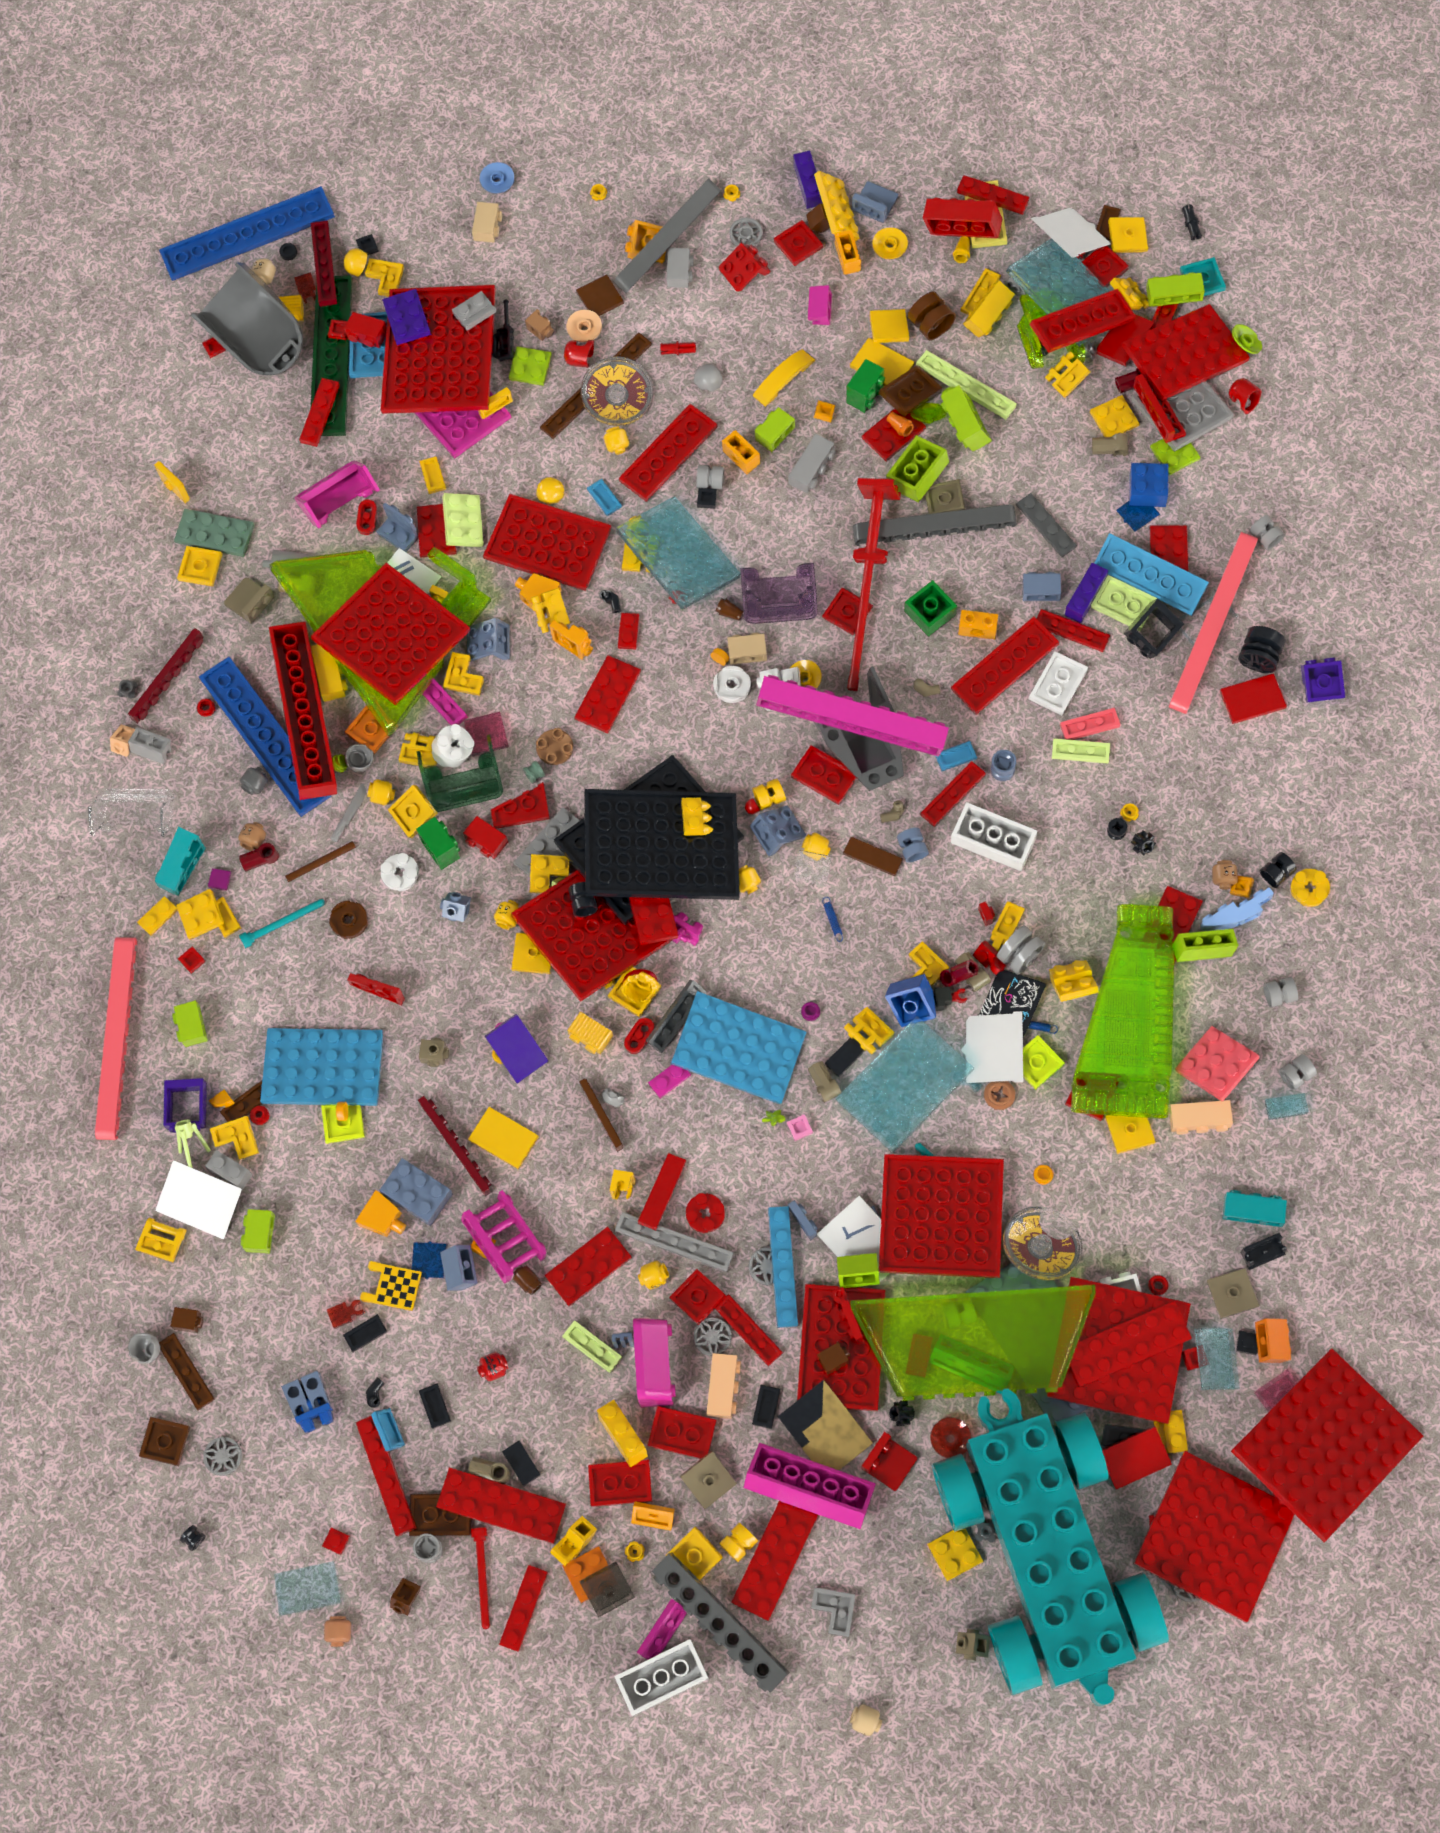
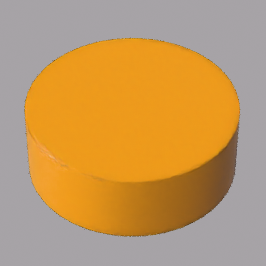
M715 648L710 654L711 658L722 666H725L729 661L728 654L720 648Z
M346 1101L338 1102L336 1105L338 1121H347L348 1104Z

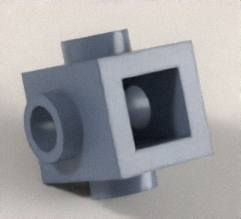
M449 892L445 898H442L440 903L442 917L448 918L450 921L464 922L469 914L471 897L461 895L458 892Z

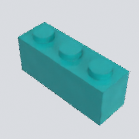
M1230 1190L1224 1196L1222 1219L1283 1227L1285 1224L1287 1200H1283L1280 1196L1273 1195L1268 1198L1262 1197L1259 1193L1246 1195L1238 1190Z

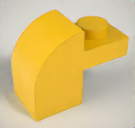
M581 1516L568 1529L566 1535L551 1549L550 1553L566 1566L589 1544L597 1528Z

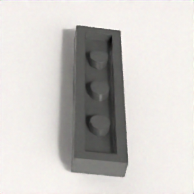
M1032 493L1016 503V506L1061 557H1064L1077 547Z
M690 979L646 1039V1042L659 1053H663L686 1021L696 992L706 993L694 980Z

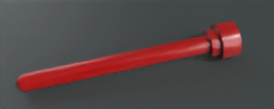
M487 1528L471 1529V1538L476 1542L481 1626L486 1630L490 1627L484 1541H486L488 1533Z

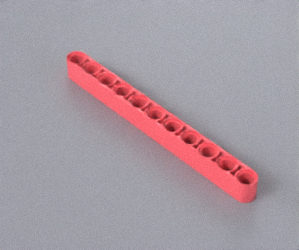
M1243 532L1240 533L1169 708L1184 714L1187 713L1258 541L1257 537Z
M116 937L114 940L95 1125V1137L97 1140L118 1139V1136H116L120 1121L118 1112L121 1111L122 1101L120 1099V1092L123 1091L124 1080H122V1073L125 1071L124 1055H126L127 1043L125 1041L129 1030L127 1021L130 1018L131 1010L129 1001L132 1000L133 990L131 988V981L134 980L135 969H133V963L136 960L135 945H137V939L135 937Z

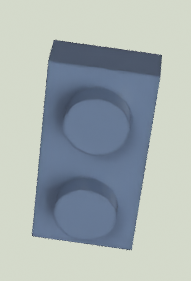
M795 1200L789 1203L790 1212L810 1241L817 1237L816 1230L818 1228L812 1219L808 1220L805 1214L807 1212L802 1204L797 1205Z

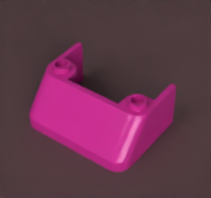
M354 460L302 491L294 499L312 525L319 529L327 522L328 514L357 496L366 498L373 493L372 490L378 492L380 489L367 467Z
M633 1318L636 1386L639 1404L641 1408L674 1406L672 1397H676L675 1384L671 1385L668 1336H672V1324H668L667 1320Z

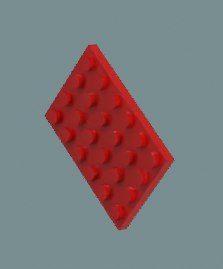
M1210 304L1126 340L1122 344L1123 349L1161 401L1238 367L1250 359L1246 351L1237 344L1231 331Z
M509 493L483 558L530 574H538L586 591L612 527L600 521Z
M805 1284L797 1400L824 1380L846 1409L878 1412L886 1290L856 1287L844 1288L865 1338L864 1341L857 1343L855 1338L851 1340L847 1328L850 1325L848 1320L844 1321L839 1311L842 1309L841 1304L836 1303L833 1298L832 1291L840 1288V1286ZM839 1342L840 1346H845L850 1354V1357H848L849 1363L827 1375L817 1358V1354Z

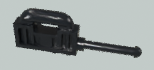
M507 299L503 300V328L496 329L497 333L493 335L492 356L500 362L514 358L515 354L513 343L514 329L509 324V301Z

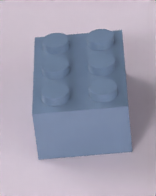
M403 1158L379 1190L384 1197L430 1227L453 1195L448 1187Z

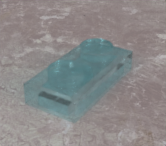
M1305 1093L1265 1099L1264 1101L1268 1120L1309 1113Z

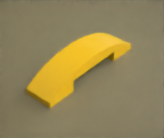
M803 349L795 352L768 375L757 388L753 397L766 407L778 396V392L798 373L804 372L815 359Z

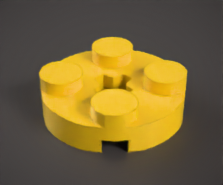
M1304 869L1295 874L1290 890L1294 899L1300 902V904L1314 907L1325 901L1330 892V883L1323 871ZM1308 883L1315 886L1312 892H1309V889H1305Z

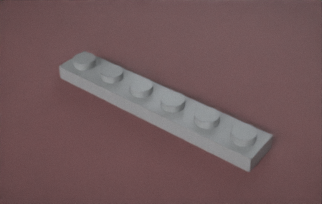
M622 1212L615 1232L727 1273L734 1255L733 1252L662 1226H658L657 1230L650 1229L638 1224L639 1218Z

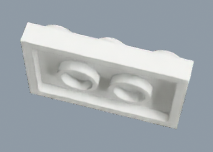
M1054 651L1031 692L1029 700L1062 716L1084 678L1088 667Z

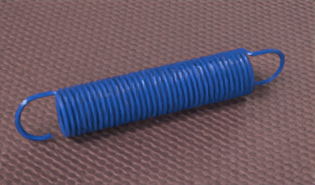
M826 902L823 906L834 936L838 933L842 935L843 933L833 906L830 902Z
M1031 1021L1028 1027L1029 1029L1052 1033L1050 1032L1051 1024Z

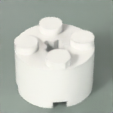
M459 725L447 726L433 740L431 745L432 756L443 767H459L471 754L474 740L468 731Z

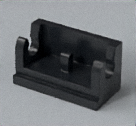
M1280 1232L1246 1246L1241 1250L1240 1253L1249 1270L1286 1255L1287 1248L1281 1242L1282 1236Z

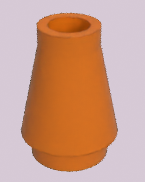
M894 412L890 413L887 417V421L900 436L906 437L912 432L914 425L911 420Z

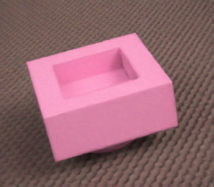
M805 1114L787 1122L794 1141L813 1134Z

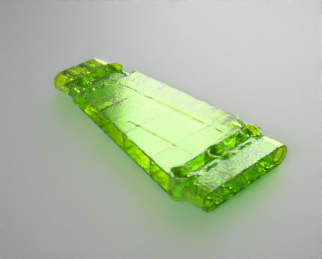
M1120 904L1117 906L1115 939L1071 1082V1112L1164 1119L1169 1116L1175 954L1173 947V908L1135 904ZM1126 931L1130 937L1125 938L1120 932ZM1166 934L1169 939L1163 940L1159 935ZM1083 1079L1086 1085L1079 1086L1076 1080ZM1116 1082H1123L1126 1088H1118ZM1162 1084L1165 1087V1091H1158L1155 1085Z

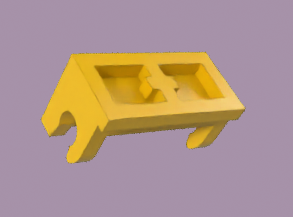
M613 1170L610 1185L612 1199L618 1200L620 1191H627L626 1199L631 1197L633 1185L636 1184L633 1172Z

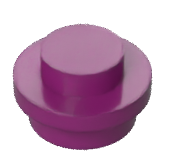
M807 1002L801 1008V1015L807 1021H815L820 1016V1007L814 1002Z

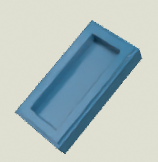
M603 479L587 487V491L606 516L622 508L621 503Z
M970 741L943 750L939 757L935 756L941 771L977 759Z
M390 1408L375 1411L371 1414L385 1451L398 1449L405 1445Z

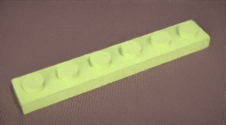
M927 350L916 362V365L920 366L926 373L953 388L960 385L973 401L1005 420L1016 408L1017 403Z

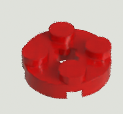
M699 1193L687 1204L686 1219L690 1227L699 1233L715 1231L724 1222V1205L715 1195ZM706 1208L709 1209L710 1217L702 1218V1213L699 1211Z

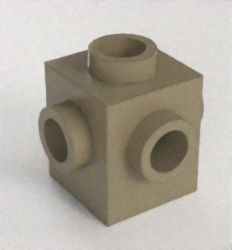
M431 1038V1040L421 1039L419 1052L421 1063H425L430 1067L444 1065L445 1059L449 1058V1048H447L445 1042L440 1038Z
M967 1629V1632H958L955 1653L964 1655L963 1659L976 1661V1657L988 1658L990 1636L981 1635L979 1630Z

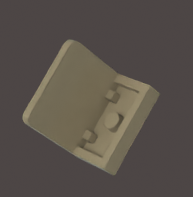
M246 577L227 597L224 604L227 608L252 624L272 601L274 595L271 588L266 584L261 587Z

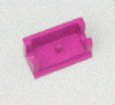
M829 285L809 287L808 320L812 321L813 325H830L832 292Z

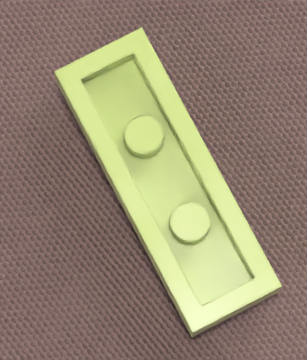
M1053 738L1051 759L1108 764L1110 743Z
M575 1320L562 1336L608 1373H611L622 1359L620 1354Z

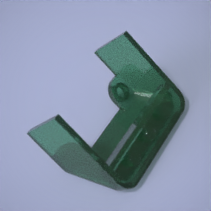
M490 734L487 735L490 752L479 756V768L443 776L441 769L437 766L425 767L421 751H417L418 765L428 801L437 812L497 799L503 794V785Z

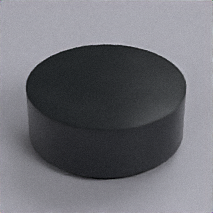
M285 243L280 247L279 253L282 259L289 261L297 256V249L294 244Z

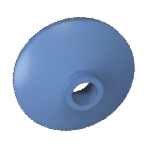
M500 162L491 163L484 167L480 173L481 186L490 193L505 192L514 183V172L507 164Z

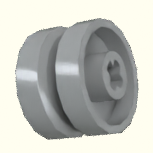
M1023 925L1004 943L997 954V958L1005 964L1011 962L1010 969L1019 975L1034 962L1046 943L1039 937L1032 938V931Z

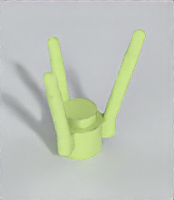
M185 1119L175 1124L178 1152L182 1153L183 1142L188 1167L192 1168L187 1139L193 1136V1131L207 1152H210L211 1149L197 1129L196 1123H191L189 1119Z

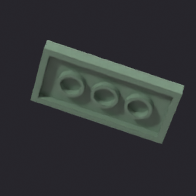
M184 509L174 542L244 557L254 523Z

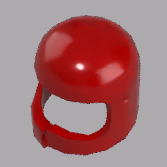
M576 340L569 341L564 348L565 362L570 366L588 368L590 363H587V357H593L594 340H588L583 346L577 345Z
M1240 378L1232 383L1228 392L1232 402H1236V398L1240 401V410L1245 414H1249L1256 408L1262 393L1260 388L1245 378ZM1249 398L1251 400V404L1249 407L1245 408L1246 402Z

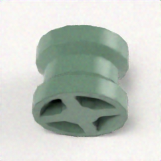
M536 760L532 762L531 766L523 768L525 775L532 784L536 782V779L545 776Z

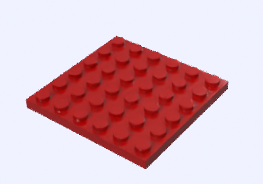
M386 562L311 635V639L396 706L470 631V627Z
M577 870L513 911L511 917L581 1002L672 940L640 945L634 919L624 925L599 896H594L598 907L596 913L586 917L574 916L571 905L573 901L570 900L568 889L575 883L585 882V878Z
M884 1154L879 1273L1000 1278L1004 1159Z
M1070 1277L1047 1397L1169 1424L1183 1343L1081 1387L1078 1386L1062 1349L1173 1301L1176 1302L1187 1326L1191 1303Z
M1184 1451L1133 1564L1247 1623L1295 1514L1286 1505L1279 1504L1276 1497Z

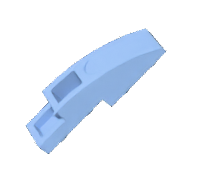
M1270 888L1266 890L1261 889L1253 895L1254 898L1249 901L1245 899L1238 907L1234 902L1229 905L1227 903L1218 908L1217 913L1214 915L1208 914L1202 919L1200 929L1202 931L1224 930L1252 921L1261 915L1263 911L1261 906L1272 899L1273 891Z

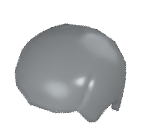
M712 364L698 367L694 374V382L701 390L715 391L720 388L723 382L721 372Z
M355 744L349 747L344 755L345 764L354 772H363L369 769L373 763V751L364 744Z
M150 1333L134 1334L128 1345L129 1355L137 1359L138 1363H152L159 1355L160 1344L158 1339Z

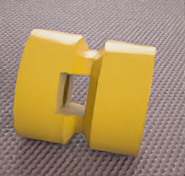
M777 778L768 781L766 786L761 784L752 788L760 810L771 807L772 803L779 804L786 801L784 791Z
M738 1523L731 1530V1536L727 1535L719 1543L737 1562L746 1555V1549L750 1550L758 1542L741 1523Z

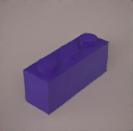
M810 150L793 154V166L806 209L816 207L820 203L823 204L814 176L817 171Z
M1091 563L1066 606V617L1082 623L1093 600L1108 576L1109 570Z

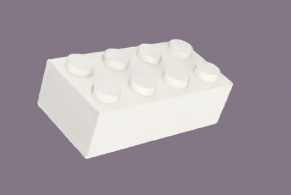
M966 802L951 835V843L1022 871L1036 840L1037 830Z
M691 1639L614 1676L632 1716L709 1679Z

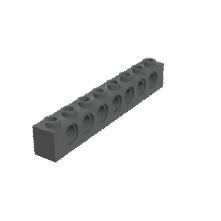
M672 1552L668 1553L651 1571L654 1574V1580L661 1586L664 1584L669 1589L668 1594L677 1601L679 1599L684 1604L682 1608L690 1616L694 1615L699 1620L697 1623L703 1630L707 1631L708 1629L713 1634L712 1639L719 1646L723 1644L728 1649L727 1654L734 1661L738 1660L743 1665L742 1669L748 1676L751 1677L753 1675L758 1680L757 1685L764 1692L768 1690L771 1693L790 1673ZM673 1572L677 1573L680 1577L678 1584H674L670 1580V1575ZM687 1587L694 1590L693 1599H688L685 1596V1589ZM701 1603L708 1604L709 1612L707 1614L701 1613L699 1609ZM716 1618H721L724 1621L722 1629L715 1627L714 1620ZM730 1633L738 1635L739 1642L737 1644H732L729 1641ZM745 1648L753 1650V1659L745 1658ZM761 1663L768 1666V1674L764 1675L759 1672V1665Z

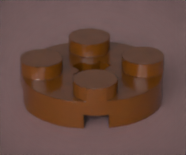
M342 901L332 909L329 924L337 936L343 939H352L361 935L367 928L368 915L361 904ZM346 916L354 917L350 924L344 923Z

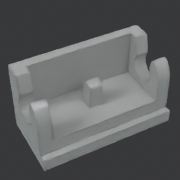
M138 727L128 741L131 753L161 764H165L167 760L166 753L171 752L170 739Z

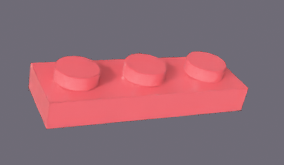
M1115 708L1060 722V727L1064 739L1075 740L1119 728L1120 722Z

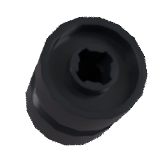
M1279 852L1271 859L1272 863L1268 862L1260 869V874L1273 888H1278L1285 881V877L1289 878L1297 868L1288 855Z
M585 882L575 883L569 887L568 891L570 900L573 901L571 905L574 916L586 917L597 912L598 907L594 896H585Z

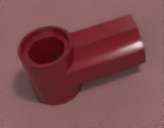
M1138 368L1136 371L1115 378V384L1120 394L1134 389L1133 385L1136 376L1142 374Z
M263 843L258 849L240 855L239 860L244 871L247 872L267 863H275L279 858V853L271 843ZM272 850V854L265 857L266 852Z
M970 959L945 969L940 973V981L946 987L961 983L978 975V965Z

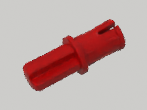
M676 341V343H661V355L677 354L679 356L682 353H695L696 343H679V341Z

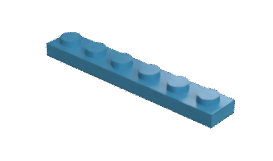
M789 1206L769 1207L768 1219L777 1328L797 1327L798 1319Z

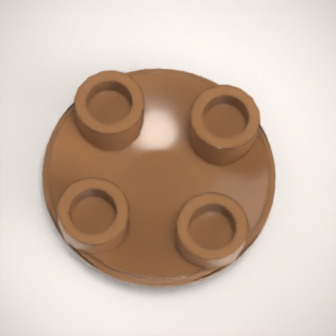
M560 728L551 729L544 732L537 739L536 751L543 762L550 765H559L571 757L573 741Z

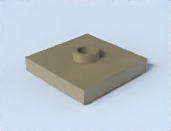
M960 479L933 484L925 494L929 514L965 510Z
M1245 1268L1206 1281L1220 1319L1259 1307Z
M710 1451L680 1475V1478L704 1509L708 1508L737 1484L713 1451Z

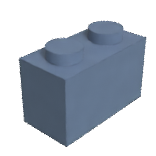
M1029 572L1023 574V601H1060L1061 573L1047 572L1045 574H1037L1036 572Z
M454 1245L440 1252L447 1291H461L478 1284L471 1245Z

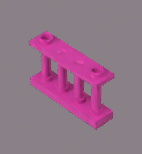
M501 1190L497 1197V1203L478 1214H473L469 1209L463 1212L461 1221L505 1284L512 1279L513 1269L535 1256L540 1261H543L546 1256V1248L542 1242H538L513 1206L512 1198ZM504 1208L509 1218L489 1230H484L481 1227L480 1221ZM515 1224L520 1234L500 1246H495L491 1241V1237ZM526 1240L531 1250L511 1262H506L502 1257V1253Z

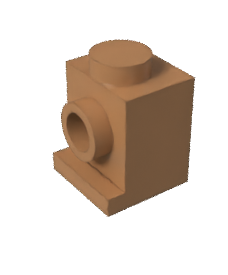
M538 309L525 320L527 330L541 341L546 337L549 338L554 332L549 319L545 316L542 317Z

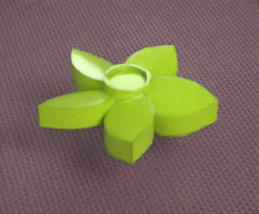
M776 1110L774 1113L766 1111L767 1117L762 1119V1122H770L772 1126H775L777 1122L782 1123L786 1121V1118L781 1115V1110Z

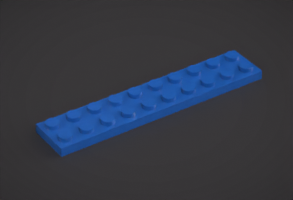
M320 186L159 249L171 280L174 281L309 228L313 222L327 221L335 216L323 188Z
M227 657L198 676L300 817L332 797L329 795L304 800L299 799L288 735L230 657Z

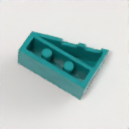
M178 826L162 866L155 876V883L159 888L179 896L206 849L198 835Z

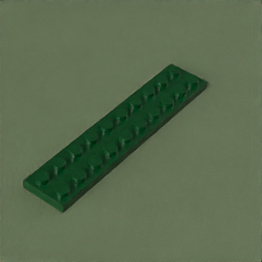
M352 275L334 276L337 304L319 306L316 282L310 409L322 378L337 381L340 384L322 436H346L350 340L348 338L346 340L329 338L328 332L332 319L348 321L350 318Z

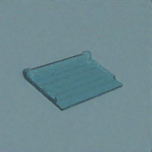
M1194 1329L1201 1390L1240 1389L1233 1329Z
M334 1561L274 1574L279 1616L341 1603Z

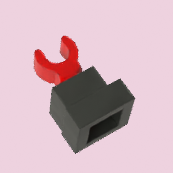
M950 986L934 988L933 996L936 1011L944 1010L945 1006L951 1005L952 1001L966 1003L967 998L959 997V994L965 993V989H958L957 992L951 994Z

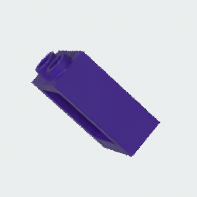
M203 1078L164 1080L163 1126L169 1132L176 1133L175 1124L177 1122H173V1092L200 1091L199 1121H191V1123H196L199 1131L201 1128H206L207 1083Z

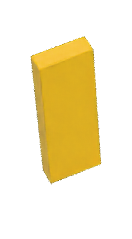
M985 268L960 311L970 315L989 288L1001 279V275Z

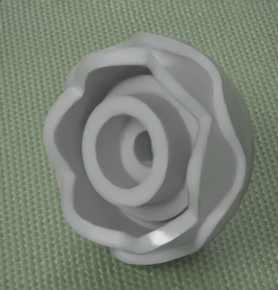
M606 1088L602 1092L603 1101L614 1107H619L625 1102V1096H621L619 1092H613L610 1088Z

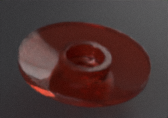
M954 1417L939 1420L932 1428L930 1435L933 1449L944 1458L958 1454L964 1455L967 1452L966 1445L968 1439H971V1432L968 1426L962 1420ZM952 1435L955 1439L954 1442H948L947 1436Z

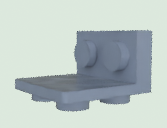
M867 181L860 195L855 193L852 197V210L884 223L898 198V193Z
M384 503L383 508L388 519L376 532L396 548L407 552L419 538L416 531L417 528L413 524L414 521L409 515L401 514L396 506Z
M493 618L469 626L470 631L467 633V655H470V661L494 655L502 660L510 659L509 624Z
M788 806L759 813L750 825V828L768 856L776 854L783 844L803 839L806 836V833Z

